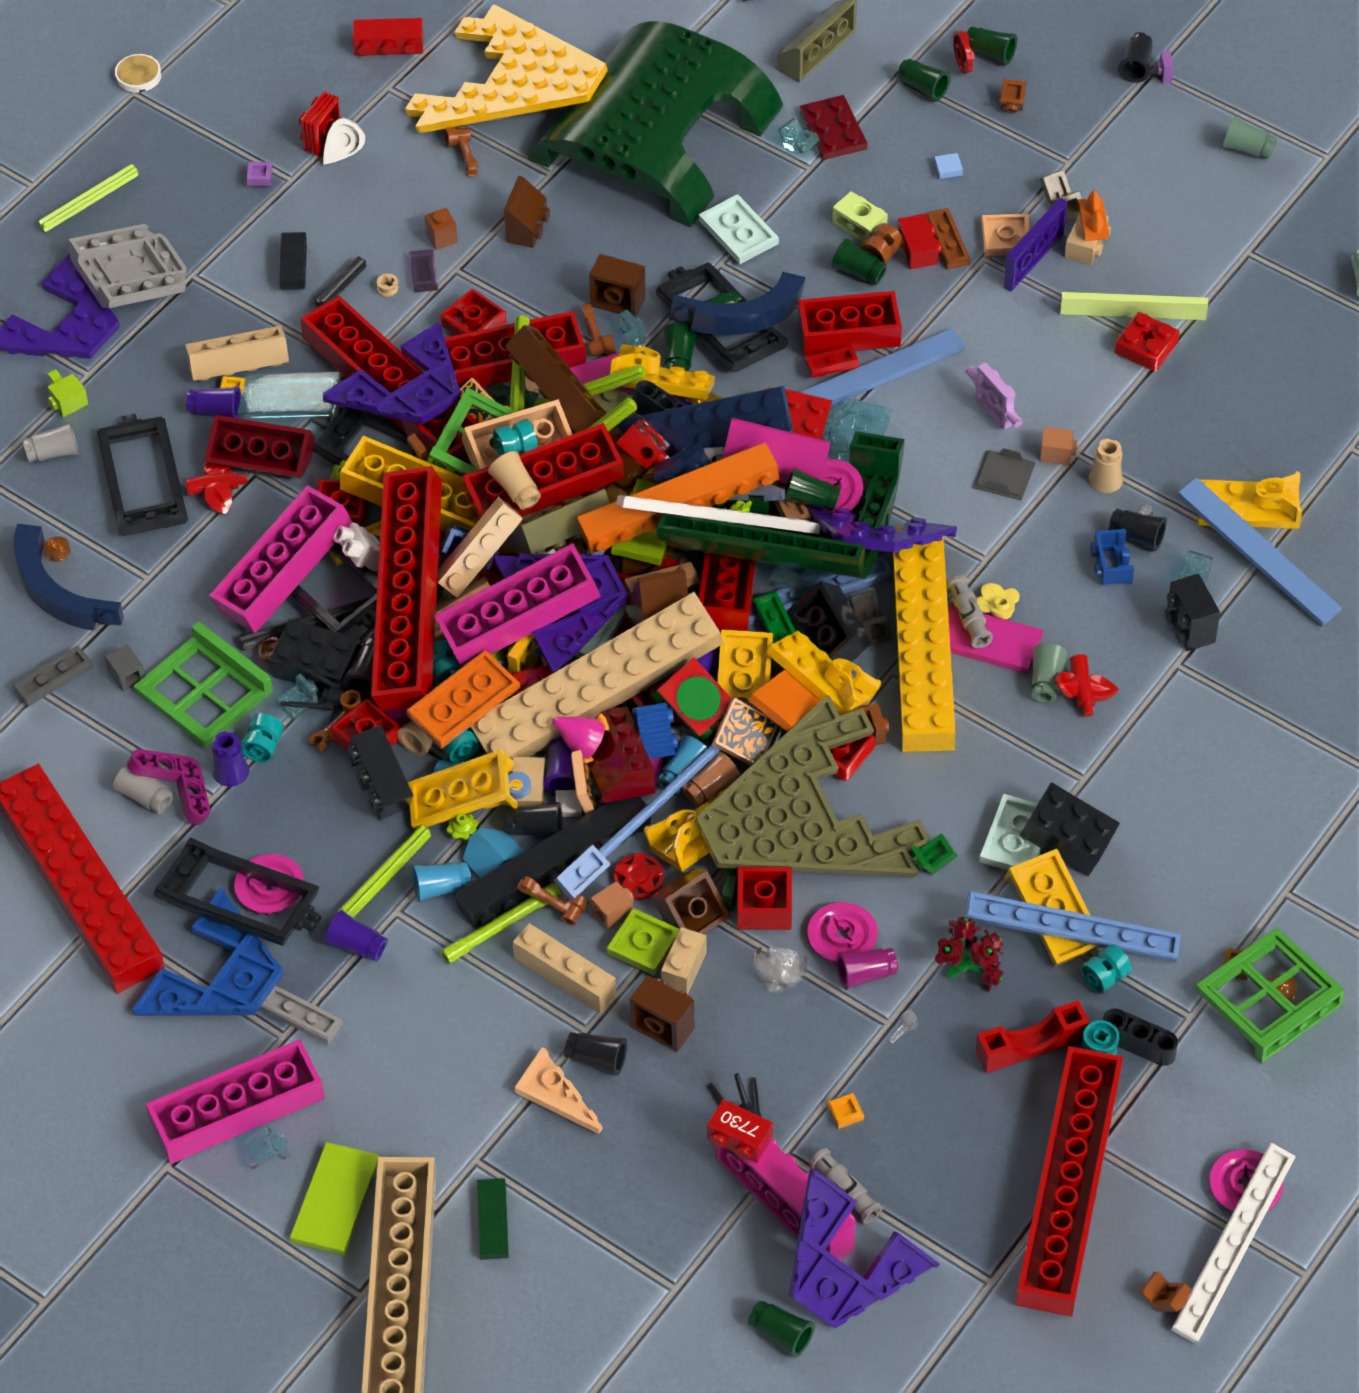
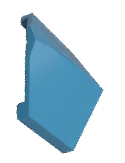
M482 828L470 836L463 856V862H467L469 869L479 879L524 851L506 831Z

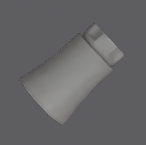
M70 421L48 431L34 434L30 438L23 439L29 462L43 461L61 456L79 455Z
M127 763L118 772L113 782V789L132 798L157 814L163 813L173 800L172 792L164 784L155 778L133 774L128 769Z

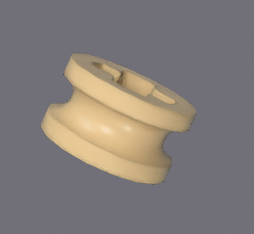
M382 274L377 279L378 293L384 297L395 295L398 291L397 277L392 274Z

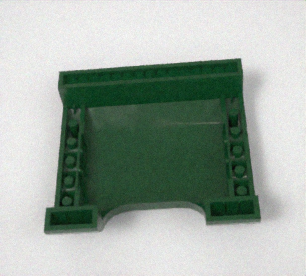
M662 21L643 22L633 26L626 32L603 62L606 63L608 71L590 101L568 105L530 151L528 160L549 168L557 156L562 154L669 199L670 219L691 228L699 218V214L705 210L714 198V192L703 172L686 153L682 145L684 137L705 110L717 101H724L737 107L740 110V129L761 137L783 108V102L766 74L754 62L732 47L672 23Z
M855 431L850 444L849 464L859 472L864 487L863 497L860 499L859 505L855 506L852 510V513H856V522H865L870 524L869 527L880 528L881 525H889L899 484L905 439ZM715 456L712 458L714 462H716ZM769 501V515L781 517L774 502ZM668 513L662 514L657 526L658 539L663 546L860 579L868 577L879 550L865 549V545L834 540L831 537L832 533H825L821 529L819 534L756 525L747 526L741 523H729L727 521Z

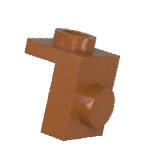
M1003 79L999 101L1000 108L1009 113L1023 111L1027 82Z
M863 705L853 709V711L864 709L874 729L872 735L875 737V746L886 744V733L890 732L887 717H882L879 705Z
M1153 1272L1140 1290V1294L1157 1312H1177L1185 1306L1186 1299L1193 1290L1186 1283L1168 1282L1160 1272Z

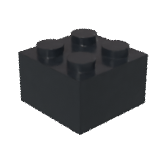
M1200 574L1170 582L1165 617L1169 624L1172 623L1178 642L1183 643L1187 651L1215 643L1220 611Z

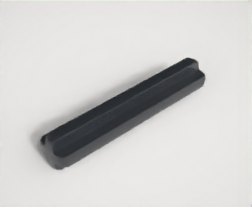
M357 256L315 298L316 306L320 307L336 298L366 268L365 259Z

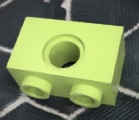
M852 191L833 206L832 223L861 242H864L879 224L887 223L888 214L884 210L877 208L866 201L865 198L858 196Z

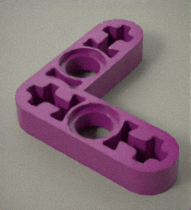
M137 749L127 760V767L133 774L142 777L176 781L182 811L186 820L194 825H201L210 814V806L201 767L195 759L189 756ZM158 762L164 763L169 770L163 769ZM187 787L193 788L197 794L189 792Z

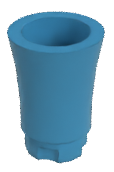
M683 736L675 751V755H672L669 762L663 768L657 783L664 790L708 748L691 736ZM681 788L675 793V795L679 794Z
M467 862L412 866L413 884L418 902L457 892L471 883Z

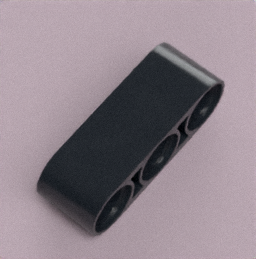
M306 232L281 233V290L305 289Z
M641 380L636 384L631 398L637 404L636 412L640 415L687 406L647 380Z
M1113 1008L1104 1013V1021L1119 1026L1116 1027L1119 1032V1048L1161 1066H1168L1175 1061L1178 1038L1174 1033L1121 1009Z

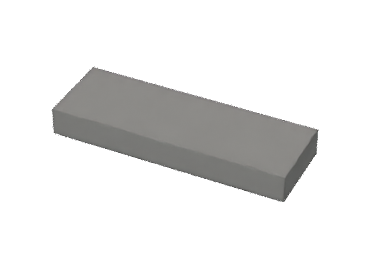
M278 986L273 988L260 1007L261 1011L328 1045L343 1025V1019Z

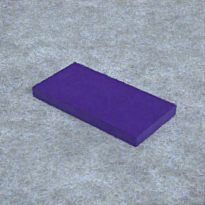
M1059 198L1006 255L1004 288L1006 290L1013 291L1064 235L1067 210L1066 200Z

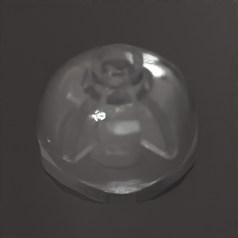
M762 947L754 950L753 971L755 978L762 985L768 986L767 991L782 994L784 989H792L803 980L808 963L806 956L800 959L799 952L778 947H769L768 952H761Z

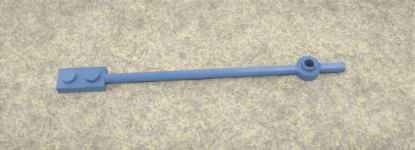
M746 703V704L749 705L750 707H752V708L758 710L759 712L763 713V712L760 711L756 706H754L752 703ZM711 745L599 850L594 845H591L553 880L570 900H573L611 865L605 858L713 759L721 749Z

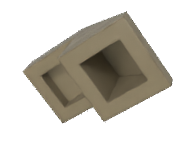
M1059 170L1040 178L1046 199L1051 206L1059 198L1067 201L1065 222L1077 218L1079 215L1078 203L1079 199L1082 198L1079 191L1071 192L1064 170Z

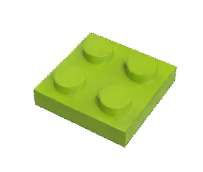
M633 908L608 945L607 954L655 976L668 956L680 929Z

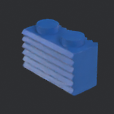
M658 703L632 708L635 726L649 758L654 759L675 755L674 749L678 748L676 734L671 731L670 723H673L671 707L667 708L666 703Z

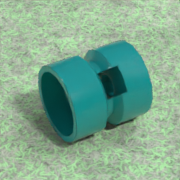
M528 419L513 423L512 429L509 426H502L493 430V440L499 456L511 451L524 453L538 448L534 428Z
M447 640L434 642L433 681L438 686L450 677V670L455 669L457 672L462 668Z
M255 714L248 726V732L241 743L243 755L255 762L267 763L271 761L284 730L282 722L269 714Z
M469 727L443 748L449 759L457 763L473 757L480 748V742L475 734L470 731Z
M1110 944L1099 952L1097 957H1092L1080 967V972L1086 984L1094 992L1103 994L1115 985V981L1119 982L1132 972V965L1122 949L1114 944Z
M1104 1020L1091 1022L1084 1030L1081 1049L1117 1055L1119 1044L1117 1028L1112 1023Z

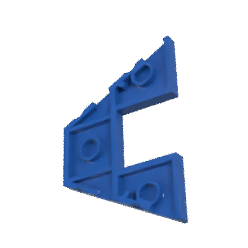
M220 888L210 901V904L240 914L239 909L233 905L225 894L224 889ZM199 916L191 927L193 934L233 951L209 987L205 988L161 968L132 1008L135 1016L255 1015L284 973L282 967L271 956L265 944H262L258 937Z

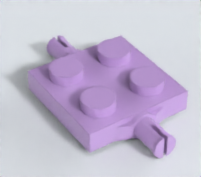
M986 362L979 365L977 370L974 366L966 369L965 373L975 384V398L1004 430L1012 426V424L1015 428L1019 427L1023 420L1015 413V392L1012 387L1006 385L995 369L992 370Z

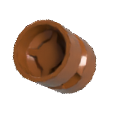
M882 223L862 243L860 248L878 257L880 261L887 263L892 255L902 246L903 238L894 226Z

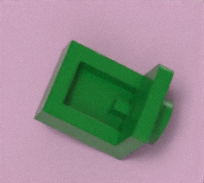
M942 833L922 848H919L916 844L911 847L915 854L912 859L920 870L925 868L932 875L958 857Z

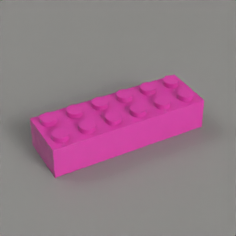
M307 485L209 595L219 613L249 631L256 633L336 543L333 535L338 526L349 527L352 521L345 507Z
M572 543L435 615V618L458 662L463 667L484 650L491 655L531 634L532 631L542 628L600 598L601 595Z
M299 1039L146 1103L149 1121L169 1163L172 1164L325 1099L322 1081Z
M774 1138L771 1139L757 1163L750 1159H741L735 1152L729 1149L715 1146V1158L798 1239L809 1173H804L798 1167L793 1156L789 1153L785 1154L779 1148ZM849 1213L825 1249L840 1261L850 1254L855 1247L856 1221L851 1213Z

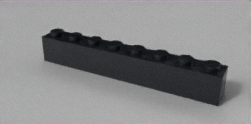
M640 796L604 804L456 892L457 907L475 929L482 924L491 922L497 915L511 910L519 902L532 897L517 889L521 879L524 880L526 876L530 877L541 888L555 883L553 880L591 845H594L599 850L647 804ZM651 816L630 836L637 832H643L644 828L651 824Z

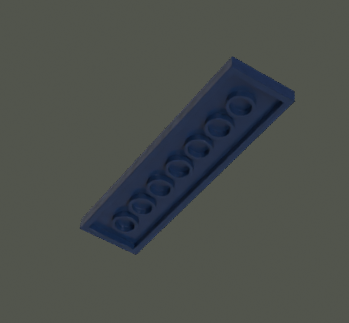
M785 386L624 419L617 425L625 434L635 422L644 417L669 443L670 447L665 451L669 457L698 442L703 449L713 447L725 448L732 418L794 433Z

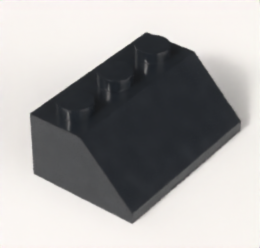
M820 580L787 613L796 631L806 635L832 661L837 658L853 661L872 643L839 586Z

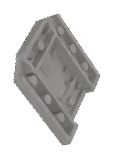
M140 224L71 238L68 240V250L72 263L101 307L113 308L185 292L186 266L164 235L160 233L153 234L148 231L149 226Z

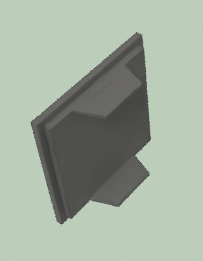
M1003 448L1000 453L987 450L973 488L1022 500L1035 462L1023 459L1020 452Z

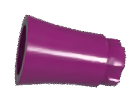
M880 948L861 952L837 953L836 956L839 980L845 990L897 974L898 961L892 948L884 950Z

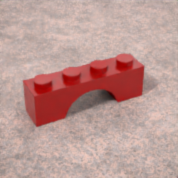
M1079 1000L1053 1008L1045 1019L1029 1028L1010 1031L1000 1026L977 1034L975 1051L985 1072L989 1073L1082 1041L1084 1030L1090 1024V1021Z

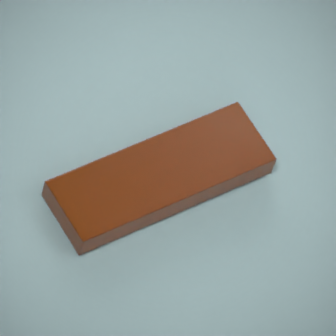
M949 208L927 212L926 216L929 223L932 222L934 225V237L936 240L939 239L941 243V256L947 270L970 265L969 254Z

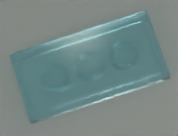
M340 372L248 374L237 413L240 418L333 416L335 404L324 402L322 393L340 383L342 376Z

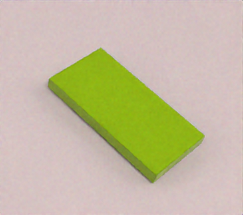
M637 478L631 495L658 484ZM656 528L652 532H645L635 536L627 542L613 545L611 554L660 566L667 546H663L660 543Z
M326 1142L291 1233V1243L345 1256L375 1175L378 1157L380 1156Z

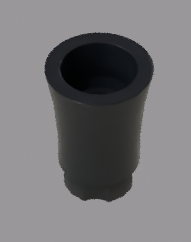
M1137 32L1130 38L1125 54L1118 66L1120 76L1128 82L1140 83L1145 81L1150 75V59L1153 49L1152 38L1144 32Z
M1116 509L1112 513L1109 530L1125 529V539L1157 551L1165 535L1167 519L1166 517L1150 516L1129 510Z
M367 639L366 642L362 643L354 661L342 679V685L347 691L355 690L359 692L362 698L371 697L374 639Z
M561 803L518 806L516 809L507 808L505 815L507 834L552 836L563 829Z
M570 1032L566 1040L564 1055L575 1062L590 1065L618 1076L626 1059L627 1040L626 1038Z

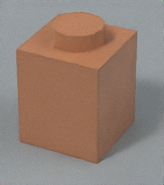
M1044 427L1040 462L1070 465L1071 455L1076 456L1078 441L1073 440L1074 430Z
M616 881L591 897V912L609 930L628 917L633 909L634 897L629 889L626 887L622 888Z

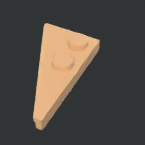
M542 1047L515 1086V1093L600 1134L602 1126L598 1122L597 1116L592 1110L588 1109L582 1101V1096L570 1080L564 1077V1072L561 1068L554 1064L549 1057L548 1051Z

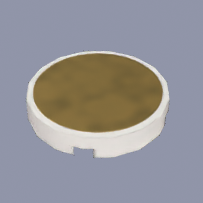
M133 54L125 57L117 64L115 78L118 85L125 91L133 93L140 92L139 90L143 89L148 91L159 83L161 67L152 56Z

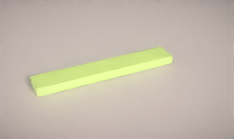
M1062 292L1060 314L1134 317L1137 312H1141L1152 318L1206 320L1208 298Z

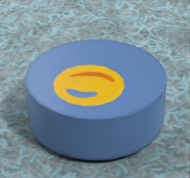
M513 772L508 775L510 795L514 799L526 797L531 791L529 776L523 772Z

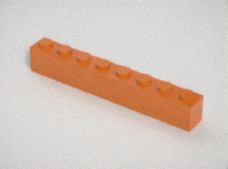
M765 442L633 494L631 497L711 507L716 504H723L728 499L738 495H745L751 490L761 486H768L774 481L779 480L778 465ZM616 501L577 517L581 535L590 553L593 554L598 551H605L610 546L620 542H627L645 532L654 531L663 513L618 506Z

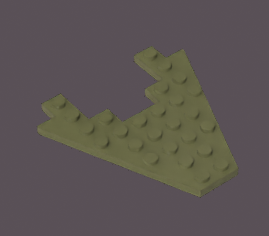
M826 696L696 817L695 824L717 868L792 867V871L912 878L917 876L919 871L910 856V853H913L911 847L916 844L919 848H922L930 842L920 820L873 836L862 813L837 821L817 781L837 773L839 769L829 749L873 734L874 729L863 708L840 716L830 696Z

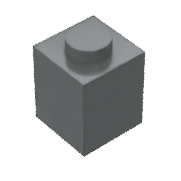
M128 644L113 650L105 656L108 672L123 692L133 687L145 677L142 663Z

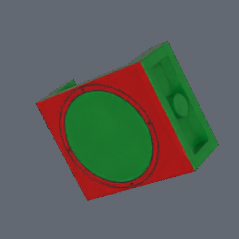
M694 657L651 696L657 704L664 699L695 733L692 737L695 739L701 737L703 740L715 731L712 726L718 720L720 723L722 722L732 700Z

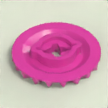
M827 459L822 480L841 488L835 508H847L852 513L853 508L859 505V501L863 497L864 487L862 478L851 464L842 460ZM806 505V507L816 508L810 505Z
M265 854L249 860L304 881L302 870L288 857L278 854ZM241 873L236 875L234 882L236 897L241 905L247 907L249 912L253 910L259 915L267 913L269 916L273 912L281 914L284 909H291L292 904L299 901L300 895L274 885L271 890H267V883Z
M836 902L820 908L812 916L808 924L807 934L813 952L816 951L820 958L824 957L831 963L836 961L837 953L872 950L876 946L878 928L873 916L861 906L848 902ZM838 930H841L843 933L847 932V939L843 936L837 937Z
M1239 1149L1224 1154L1215 1162L1210 1172L1209 1186L1211 1187L1212 1196H1215L1217 1203L1222 1204L1226 1211L1235 1210L1245 1191L1244 1185L1241 1184L1244 1172L1249 1183L1264 1154L1254 1150ZM1283 1182L1268 1208L1269 1211L1276 1203L1278 1204L1283 1191Z

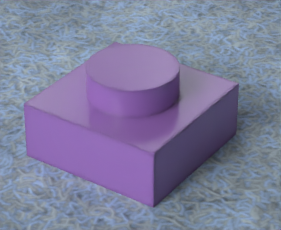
M1167 50L1161 51L1160 61H1156L1157 75H1161L1162 84L1172 83L1174 66L1171 52Z
M248 162L247 186H271L272 162Z

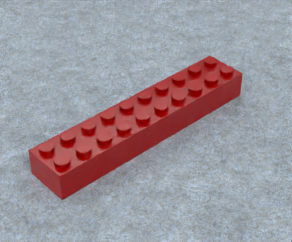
M337 296L300 318L303 339L345 378L362 370L392 393L424 373L341 296ZM458 403L424 424L392 417L388 418L408 437L415 433L427 449L429 455L438 442ZM468 413L460 427L465 428L479 422ZM457 433L446 453L469 464L471 462L463 445L462 435Z
M433 466L384 473L371 697L382 711L409 708L432 691L442 480Z
M38 763L1 781V813L115 992L118 994L157 974L161 968L165 969L162 952L40 764Z
M1068 1046L1020 1275L1016 1306L1073 1317L1121 1076L1123 1056Z

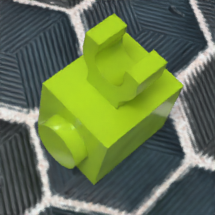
M56 369L47 373L51 379L50 385L47 387L49 392L47 401L53 411L57 410L62 417H65L88 405L86 389L73 373L65 378H62Z

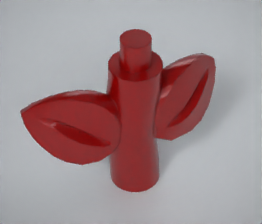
M205 463L203 466L204 475L186 479L188 495L193 496L204 493L206 504L216 512L226 515L232 503L231 490L239 489V485L248 484L247 474L237 475V472H230L231 467Z
M1074 655L1069 659L1071 673L1059 672L1055 677V682L1067 698L1076 697L1078 708L1082 709L1083 716L1089 717L1094 714L1093 706L1096 705L1095 701L1107 700L1114 696L1119 689L1115 684L1102 676L1089 675L1087 655Z

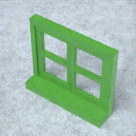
M468 387L427 460L430 464L462 477L477 471V469L446 452L456 434L463 435L464 428L460 426L471 406L494 418L515 413V411Z
M198 621L191 627L193 637L133 687L136 694L203 747L207 748L215 741V736L218 733L226 732L269 696L273 692L271 676ZM197 652L219 667L217 671L201 684L179 668ZM173 672L195 688L176 705L155 689L157 685ZM227 675L250 691L231 708L209 691ZM203 695L225 712L206 729L184 712Z
M1276 927L1197 983L1195 991L1255 1047L1254 1057L1263 1063L1343 1005L1345 989ZM1277 948L1295 966L1270 983L1252 964ZM1301 971L1320 989L1297 1006H1294L1276 988ZM1243 972L1261 990L1238 1007H1235L1217 989ZM1267 995L1286 1014L1261 1031L1242 1012Z

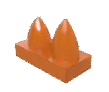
M1093 190L1087 199H1079L1078 203L1084 240H1109V229L1103 198H1099L1097 192Z

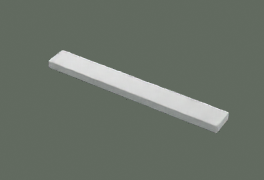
M620 495L617 498V505L624 508L819 534L820 530L819 523L807 520Z
M1273 1143L1269 1144L1192 1289L1193 1291L1188 1296L1185 1306L1181 1309L1171 1328L1173 1332L1194 1344L1198 1343L1296 1156Z

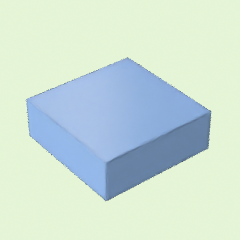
M958 153L935 156L934 163L939 179L963 176V168Z

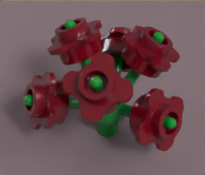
M958 917L957 921L950 920L949 925L952 927L949 928V933L952 934L950 940L941 938L938 941L939 951L935 956L936 962L938 964L946 963L952 965L946 971L947 975L952 979H955L960 972H966L968 969L982 974L981 983L988 985L987 991L990 992L993 985L998 986L1003 981L1004 971L1000 970L1001 962L998 961L999 957L997 954L998 952L1001 955L1004 954L1001 949L1004 946L1002 937L998 936L996 932L991 934L985 929L984 933L986 935L980 938L981 943H977V937L974 936V933L979 932L981 927L973 924V919ZM972 948V949H971V954H970L968 951H966L965 949Z

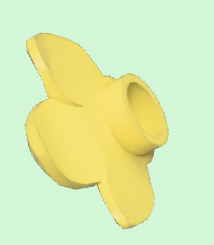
M986 583L981 588L982 596L976 598L982 613L991 612L992 616L1008 619L1015 610V603L1019 601V593L1014 588L1003 590L998 584Z

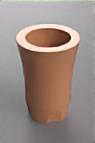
M719 751L688 783L681 787V791L687 801L697 808L703 802L706 803L720 791L729 787L741 775L732 760L726 754Z

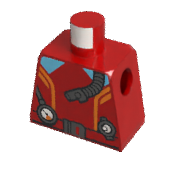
M644 417L635 422L616 442L646 469L653 464L657 465L670 458L665 453L670 447L669 443Z

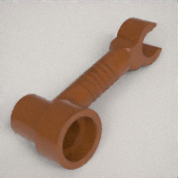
M455 127L445 128L444 135L447 147L458 145L465 161L468 177L477 176L476 168H478V164L475 158H473L468 145V141H471L469 127L460 129Z
M591 303L581 305L592 342H588L591 356L616 353L612 335H600Z
M348 690L341 695L342 712L324 730H320L318 733L310 736L309 742L311 747L316 742L321 741L317 746L319 752H323L327 748L332 736L330 726L362 702L359 692Z
M527 876L524 880L521 879L517 887L519 891L533 897L535 896L562 912L563 914L560 919L571 926L576 924L580 914L585 912L589 903L585 897L579 894L573 900L567 897L566 902L560 898L558 899V897L541 888L538 883Z

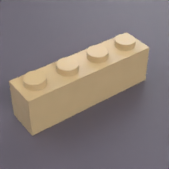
M281 325L185 344L189 370L193 381H206L211 377L231 376L236 372L255 371L261 367H276L289 362L286 337Z
M498 497L438 569L437 582L458 598L522 521L523 518L520 514Z
M529 923L513 941L514 959L599 1014L617 995L616 978L532 924Z

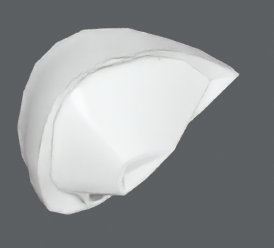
M343 117L332 123L326 137L323 165L352 156L363 147L365 134L355 122Z

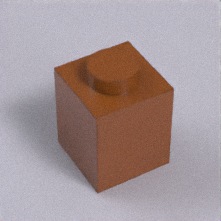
M447 207L425 215L426 234L435 250L458 243L456 222Z

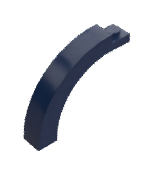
M782 272L778 283L769 292L758 298L739 303H711L674 295L669 319L692 325L691 331L705 334L739 335L764 330L783 321L795 310L798 300L801 299L806 277Z
M17 523L14 536V551L19 574L26 591L41 609L57 620L94 631L96 623L122 625L124 616L121 602L86 598L58 585L48 575L42 565V552L45 544L42 526Z

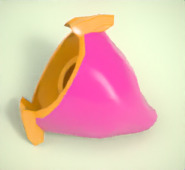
M602 713L597 716V719L575 716L554 717L552 720L553 726L558 730L568 748L572 752L581 750L586 763L592 762L594 760L592 755L600 745L605 730H609L607 720Z

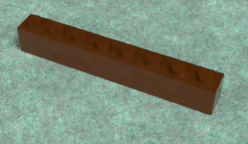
M523 325L505 345L511 353L509 355L516 364L521 365L525 370L524 375L539 387L538 392L544 398L550 400V402L559 399L569 427L574 434L588 429L607 414L537 328ZM616 425L609 431V434L623 461L625 478L613 483L618 487L633 488L637 478L641 479L651 466L646 469L616 443L624 435Z

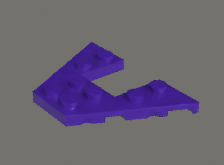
M68 254L42 282V288L76 305V307L51 333L12 314L0 326V350L9 351L10 354L25 353L26 355L44 356L45 353L59 354L60 357L77 356L79 358L91 359L120 328V325L110 308L101 307L72 263L70 254Z
M440 322L400 345L401 353L423 369L425 373L390 393L368 374L360 370L322 393L323 401L418 424L428 422L458 403L461 399V392L457 384Z
M807 507L814 522L819 523L820 529L825 533H832L831 537L834 540L865 545V549L898 552L902 549L913 548V544L925 545L933 541H941L942 536L956 537L957 526L927 523L926 519L918 517L906 520L901 531H897L895 527L888 525L874 528L869 527L870 524L856 522V513H850V509L835 508V511Z
M494 553L493 560L502 578L505 579L551 554L531 556L527 553H520V556H498V553ZM579 554L594 580L601 597L577 609L578 613L532 631L533 638L552 674L562 669L628 600V593L607 555L586 556Z
M811 1168L808 1175L788 1296L835 1329L844 1324L851 1316L859 1315L865 1311L864 1308L877 1300L882 1301L897 1292L902 1285L915 1281L914 1278L932 1267H938L940 1264L900 1233L894 1231L864 1277H861L825 1250L857 1201L818 1171Z

